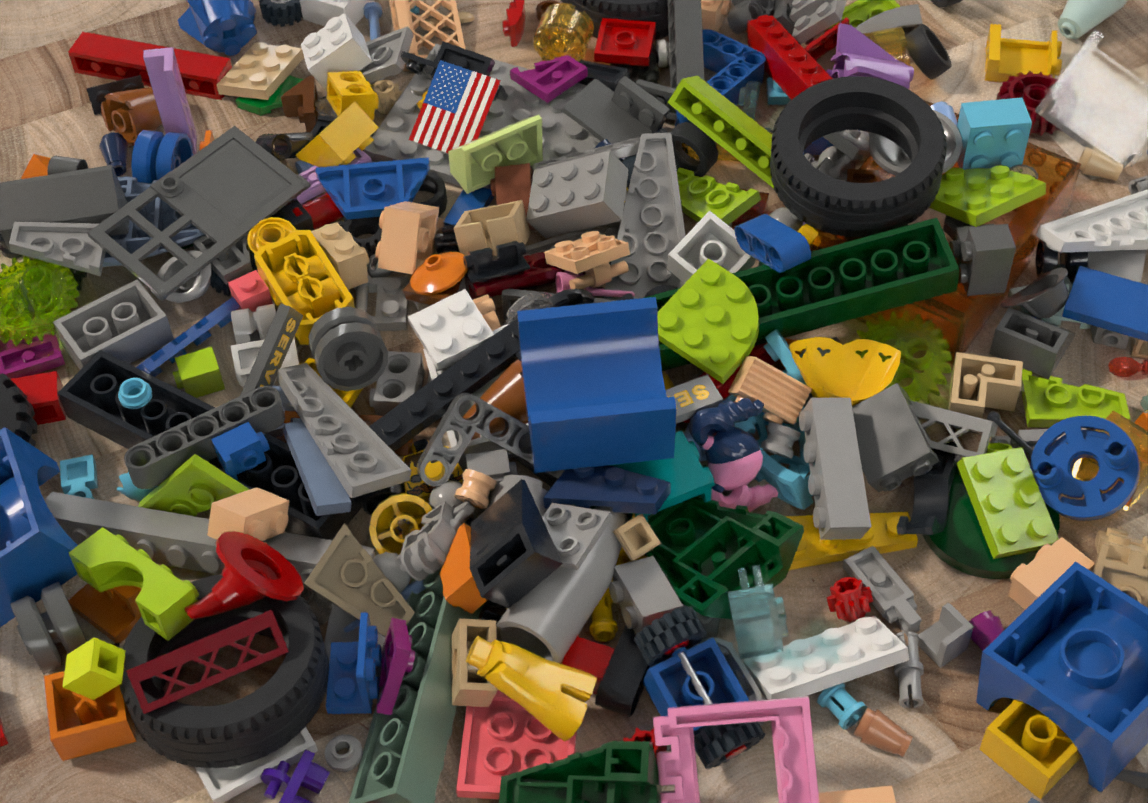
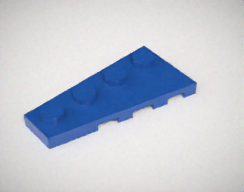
M234 297L230 298L136 368L156 377L163 372L160 368L161 364L168 359L172 364L175 363V357L187 354L184 348L191 342L198 346L212 336L208 330L217 324L222 328L231 322V311H235L240 305Z

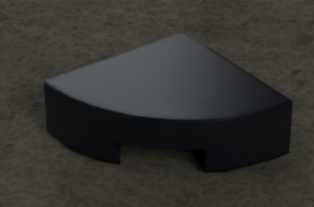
M568 289L550 297L555 307L591 304L595 301L592 293L584 289Z

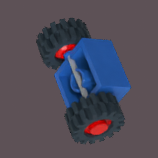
M683 606L681 609H674L670 614L662 615L663 617L660 619L656 618L651 622V625L643 627L642 631L638 632L636 637H634V641L648 666H651L642 683L660 716H668V708L750 701L714 638L700 643L706 637L707 632L692 606ZM758 722L693 727L695 751L705 769L717 767L721 763L730 761L733 757L736 758L741 755L740 753L749 750L751 746L756 745L765 737V733Z

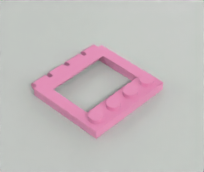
M809 697L668 708V716L653 717L655 745H671V751L656 753L659 785H675V791L660 792L661 803H700L693 727L771 721L779 803H819Z

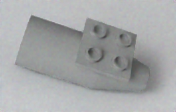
M556 503L550 505L542 519L563 564L510 608H507L496 625V638L498 641L517 645L542 658L561 663L610 586L613 578L614 566L617 564L622 547L613 531L627 523L629 519L626 513L613 512L608 506H596L593 509Z

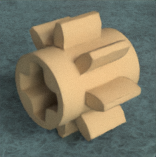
M383 79L373 84L374 92L378 94L379 99L378 109L375 110L381 114H389L401 96L402 91L399 90L397 83L394 84L390 80Z

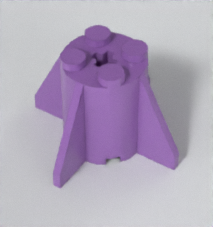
M838 25L836 54L831 59V62H835L832 70L827 69L826 71L833 79L849 76L873 77L891 81L909 89L910 82L914 76L912 66L898 61L852 25Z

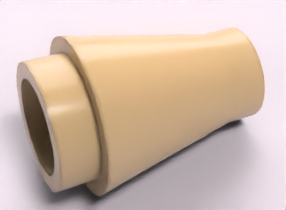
M1085 147L1076 169L1081 170L1082 174L1117 181L1124 165L1118 163L1096 147H1093V149Z

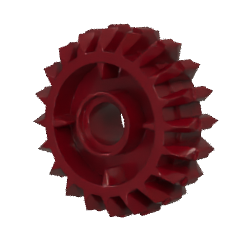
M1029 70L1026 75L1018 72L1016 77L1009 76L1008 81L1002 83L996 100L1023 98L1032 121L1029 136L1032 133L1042 136L1044 132L1052 135L1055 130L1061 131L1063 126L1068 125L1075 108L1074 92L1070 91V85L1063 84L1062 78L1054 79L1052 74L1048 76L1043 75L1041 71L1039 74H1033Z

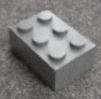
M608 150L534 170L526 221L545 238L622 221L629 169Z
M138 279L53 321L62 346L80 370L100 350L131 364L174 340L166 314Z

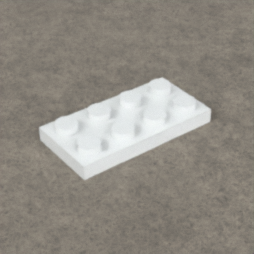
M876 616L859 618L854 623L839 628L827 629L822 634L807 639L794 640L789 645L772 651L759 652L754 657L743 660V663L761 693L769 700L808 696L908 661L909 653L908 647Z

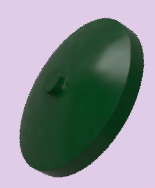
M958 467L950 488L949 515L944 531L934 535L922 534L928 546L942 561L963 573L980 578H1010L1019 565L1023 563L1028 565L1034 560L1039 551L993 559ZM1046 505L1058 535L1060 515Z

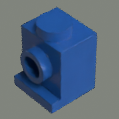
M249 422L211 439L219 463L225 473L236 481L238 480L237 474L252 469L266 461L264 452L270 450L261 431L256 433Z

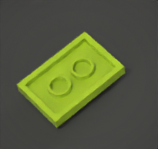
M1022 447L963 457L957 462L993 559L1040 550L1044 545H1052L1059 539Z

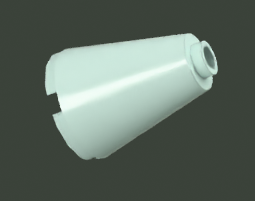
M1068 0L1058 20L1059 31L1066 38L1078 39L1124 7L1128 0Z

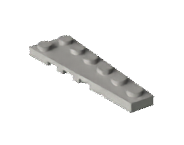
M307 363L278 369L277 382L351 498L410 481L411 469Z

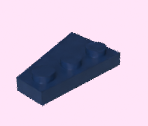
M610 465L568 469L561 474L544 496V508L548 509L552 503L576 505V507L589 509L591 506H608L613 512L657 514L671 493V484L665 480Z

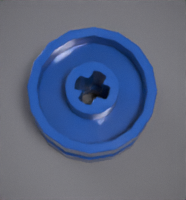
M143 130L138 134L133 148L132 177H136L138 182L152 184L154 180L158 181L164 175L180 166L194 155L189 136L183 133L168 132L164 136L159 131Z

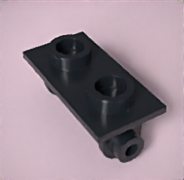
M141 75L86 88L94 115L102 113L101 103L106 101L105 95L112 92L145 87Z
M512 241L497 245V256L494 257L490 247L468 252L467 256H463L464 266L466 269L468 268L465 275L471 283H483L492 278L515 275L520 271L530 269V265L522 256L526 254L524 243Z

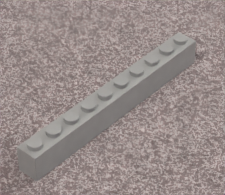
M51 492L44 500L59 525L78 545L103 527L115 536L117 534L123 536L134 549L144 550L156 564L221 575L225 568L216 552L215 542L217 540L207 536L209 519ZM285 532L263 541L281 553L295 567L302 578L304 590L314 592L305 586L304 583L333 540ZM362 546L374 559L375 548Z

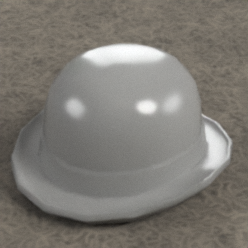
M186 251L194 259L202 254L200 251ZM172 257L160 268L157 276L166 282L186 266L176 257ZM211 263L171 293L166 300L182 303L196 300L203 296L211 284Z

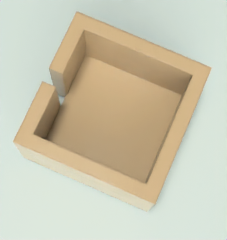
M523 201L464 211L454 227L460 253L467 256L470 251L490 247L492 255L497 256V245L512 241L523 242L526 245L531 233L526 221L527 217Z

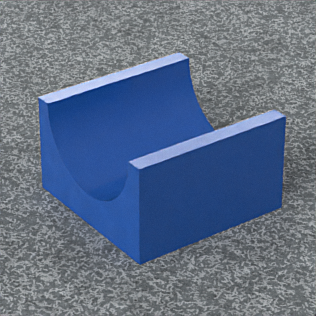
M656 297L517 311L521 368L535 473L674 458L677 408L675 397H667L663 380Z
M6 427L0 430V627L15 618L10 603L26 596H30L35 602L41 600V589L58 581L60 585H63L77 575L69 552L78 546L54 518L39 486L60 472L57 462Z
M1077 562L1073 563L982 651L976 703L988 711L1001 698H1011L1022 701L1042 712L1071 739L1087 767L1088 784L1102 792L1148 743V608Z

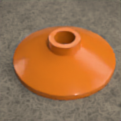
M445 252L428 257L411 276L410 285L412 289L420 295H433L453 287L468 271V268L466 269L463 263V256L465 255L460 252Z

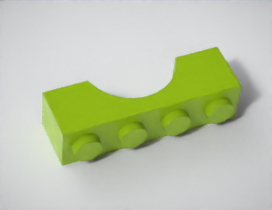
M102 527L69 552L79 578L100 593L118 586L142 588L135 601L144 623L169 641L195 620L191 619L184 609L198 601L199 593L195 586L188 580L181 581L175 577L166 565L161 564L159 566L153 562L144 550H136L131 547L120 534L115 536Z

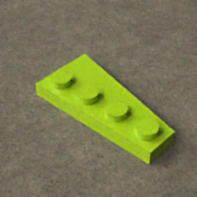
M680 167L677 171L682 212L696 222H699L710 210L729 225L762 200L758 190L750 188L748 191H744L739 188L738 184L728 182L726 185L717 183L714 177L707 175L697 177L693 171Z

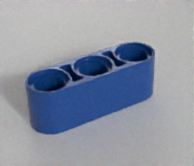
M767 214L758 216L735 227V237L741 249L779 273L811 259V249L806 238L801 233Z

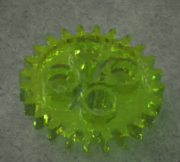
M24 256L23 262L20 263L15 257L12 258V266L10 267L3 263L1 264L0 339L6 344L11 339L14 345L18 346L23 338L28 345H31L32 339L35 336L41 342L44 340V333L46 332L54 336L55 330L53 327L55 326L53 321L71 313L69 308L78 307L74 299L80 296L76 289L78 283L70 269L35 258L31 260L27 256ZM21 280H23V284L28 291L27 297L36 315L34 319L32 318V313L28 308L29 303L26 298V295L22 291L20 285Z
M892 311L888 321H885L882 315H878L879 324L876 326L867 321L866 324L869 331L865 333L857 330L859 338L883 344L889 339H897L896 344L892 347L901 351V359L904 361V363L900 362L895 376L887 388L896 383L899 384L904 378H912V383L902 388L907 392L911 401L918 402L922 400L929 405L928 394L932 393L939 396L940 392L936 385H947L948 383L942 373H950L952 371L950 364L946 363L952 360L950 351H946L949 348L947 339H942L943 333L941 329L933 330L934 324L931 320L923 324L920 314H917L911 320L908 311L904 312L901 319H898L895 312ZM859 350L856 351V353L859 354L861 358H863L865 353L868 352V350H864L863 352ZM927 350V353L922 358H913V354L916 351ZM882 354L883 356L879 355L883 362L891 358V356H884V354ZM914 369L920 370V371L924 370V373H922V374L917 373V372L914 371Z

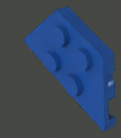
M429 157L317 167L315 171L317 179L346 220L380 217L386 206L404 201L413 202L430 170Z

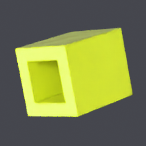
M96 637L92 638L67 654L62 688L92 700L97 699L122 684L126 650Z

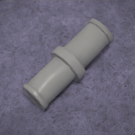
M903 631L897 633L896 636L908 647L909 660L894 665V674L898 677L899 705L904 708H910L909 694H912L914 708H917L924 703L921 688V676L924 674V666L919 662V637L917 633L907 631L908 645H906Z

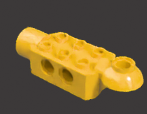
M274 217L260 220L259 223L250 229L247 242L250 250L255 254L254 258L258 274L269 288L270 295L278 308L281 303L290 306L303 315L295 334L300 345H309L310 331L314 323L323 314L336 308H355L352 295L311 230H296L289 221Z

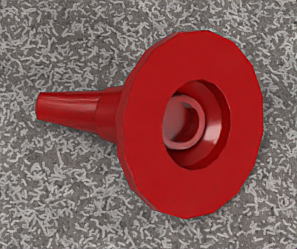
M237 531L223 532L215 542L216 552L225 565L222 571L223 577L211 589V593L184 609L191 619H197L252 604L266 596L282 601L297 600L304 590L303 581L295 567L281 553L267 543L245 533Z

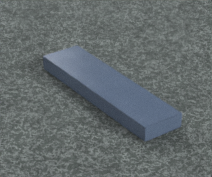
M284 423L283 434L316 516L351 512L349 495L304 423Z

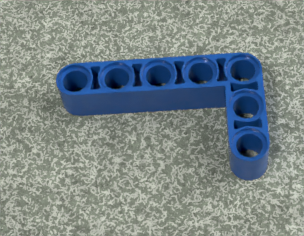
M709 29L702 30L704 67L717 73L707 83L736 106L763 83L766 56L760 51L719 32ZM676 110L675 126L684 122L692 123Z

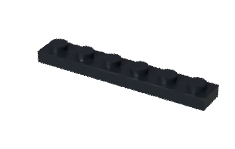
M518 318L369 427L395 452L441 418L456 396L461 393L473 394L518 360L516 353L520 351Z

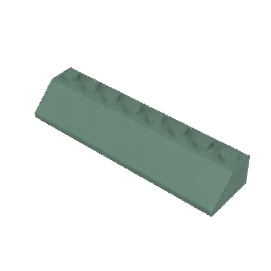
M443 565L439 570L429 574L423 580L424 586L427 587L425 590L418 594L412 591L406 600L415 612L407 624L408 634L412 635L411 650L415 651L414 664L410 673H404L392 715L377 713L376 704L349 803H435V793L440 773L444 767V757L453 731L452 724L457 706L452 705V633L459 618L479 619L480 612L484 606H480L471 614L460 607L450 605L443 595V585L440 577Z

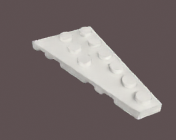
M1148 190L1040 225L1036 236L1046 242L1047 247L1060 253L1148 249Z

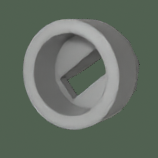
M375 254L369 257V264H367L369 276L372 278L390 276L392 271L378 268L379 259H376Z

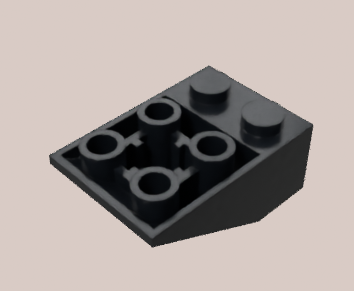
M523 479L471 523L470 571L479 593L484 599L510 608L563 564L527 483Z

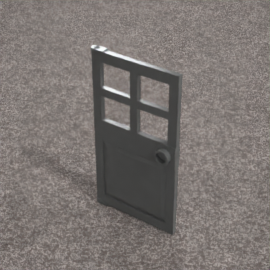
M234 125L90 230L88 237L147 285L151 292L163 301L248 235L250 229L259 223L260 220L270 218L303 191L307 190L310 187V183L300 174L296 175ZM157 197L182 215V217L162 232L138 213L139 210ZM128 218L152 238L132 254L108 235L109 232ZM190 224L194 225L216 243L196 259L171 240L172 237ZM161 246L186 266L166 282L162 281L141 263L143 259Z

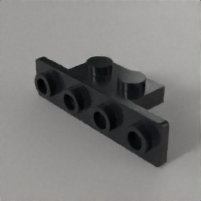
M444 41L434 61L402 51L400 56L409 71L417 75H421L423 72L429 74L432 78L440 60L486 76H490L495 65L493 58ZM499 84L493 101H496V99L506 101L508 95L503 86Z

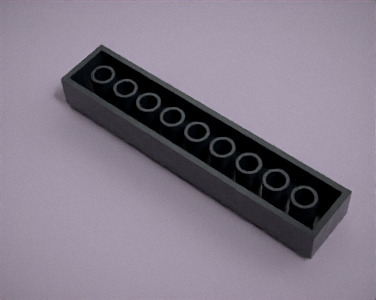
M102 350L57 393L68 418L127 449L215 408ZM130 378L144 380L150 385L152 390V398L149 403L138 409L125 408L121 405L118 398L121 384ZM267 433L264 434L270 450L264 452L266 461L252 469L237 474V481L249 489L258 487L290 501L288 508L289 520L285 532L333 540L345 523L347 526L363 507L362 495L354 498L350 497L351 512L316 516L288 444ZM217 457L208 461L225 473Z

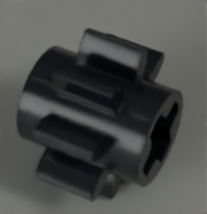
M446 225L442 227V233L435 234L437 254L440 252H460L454 232L455 225Z

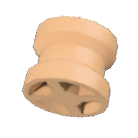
M465 469L462 475L464 482L460 488L456 489L455 498L462 502L469 501L474 507L487 509L489 504L487 497L489 492L495 489L497 481L481 472Z

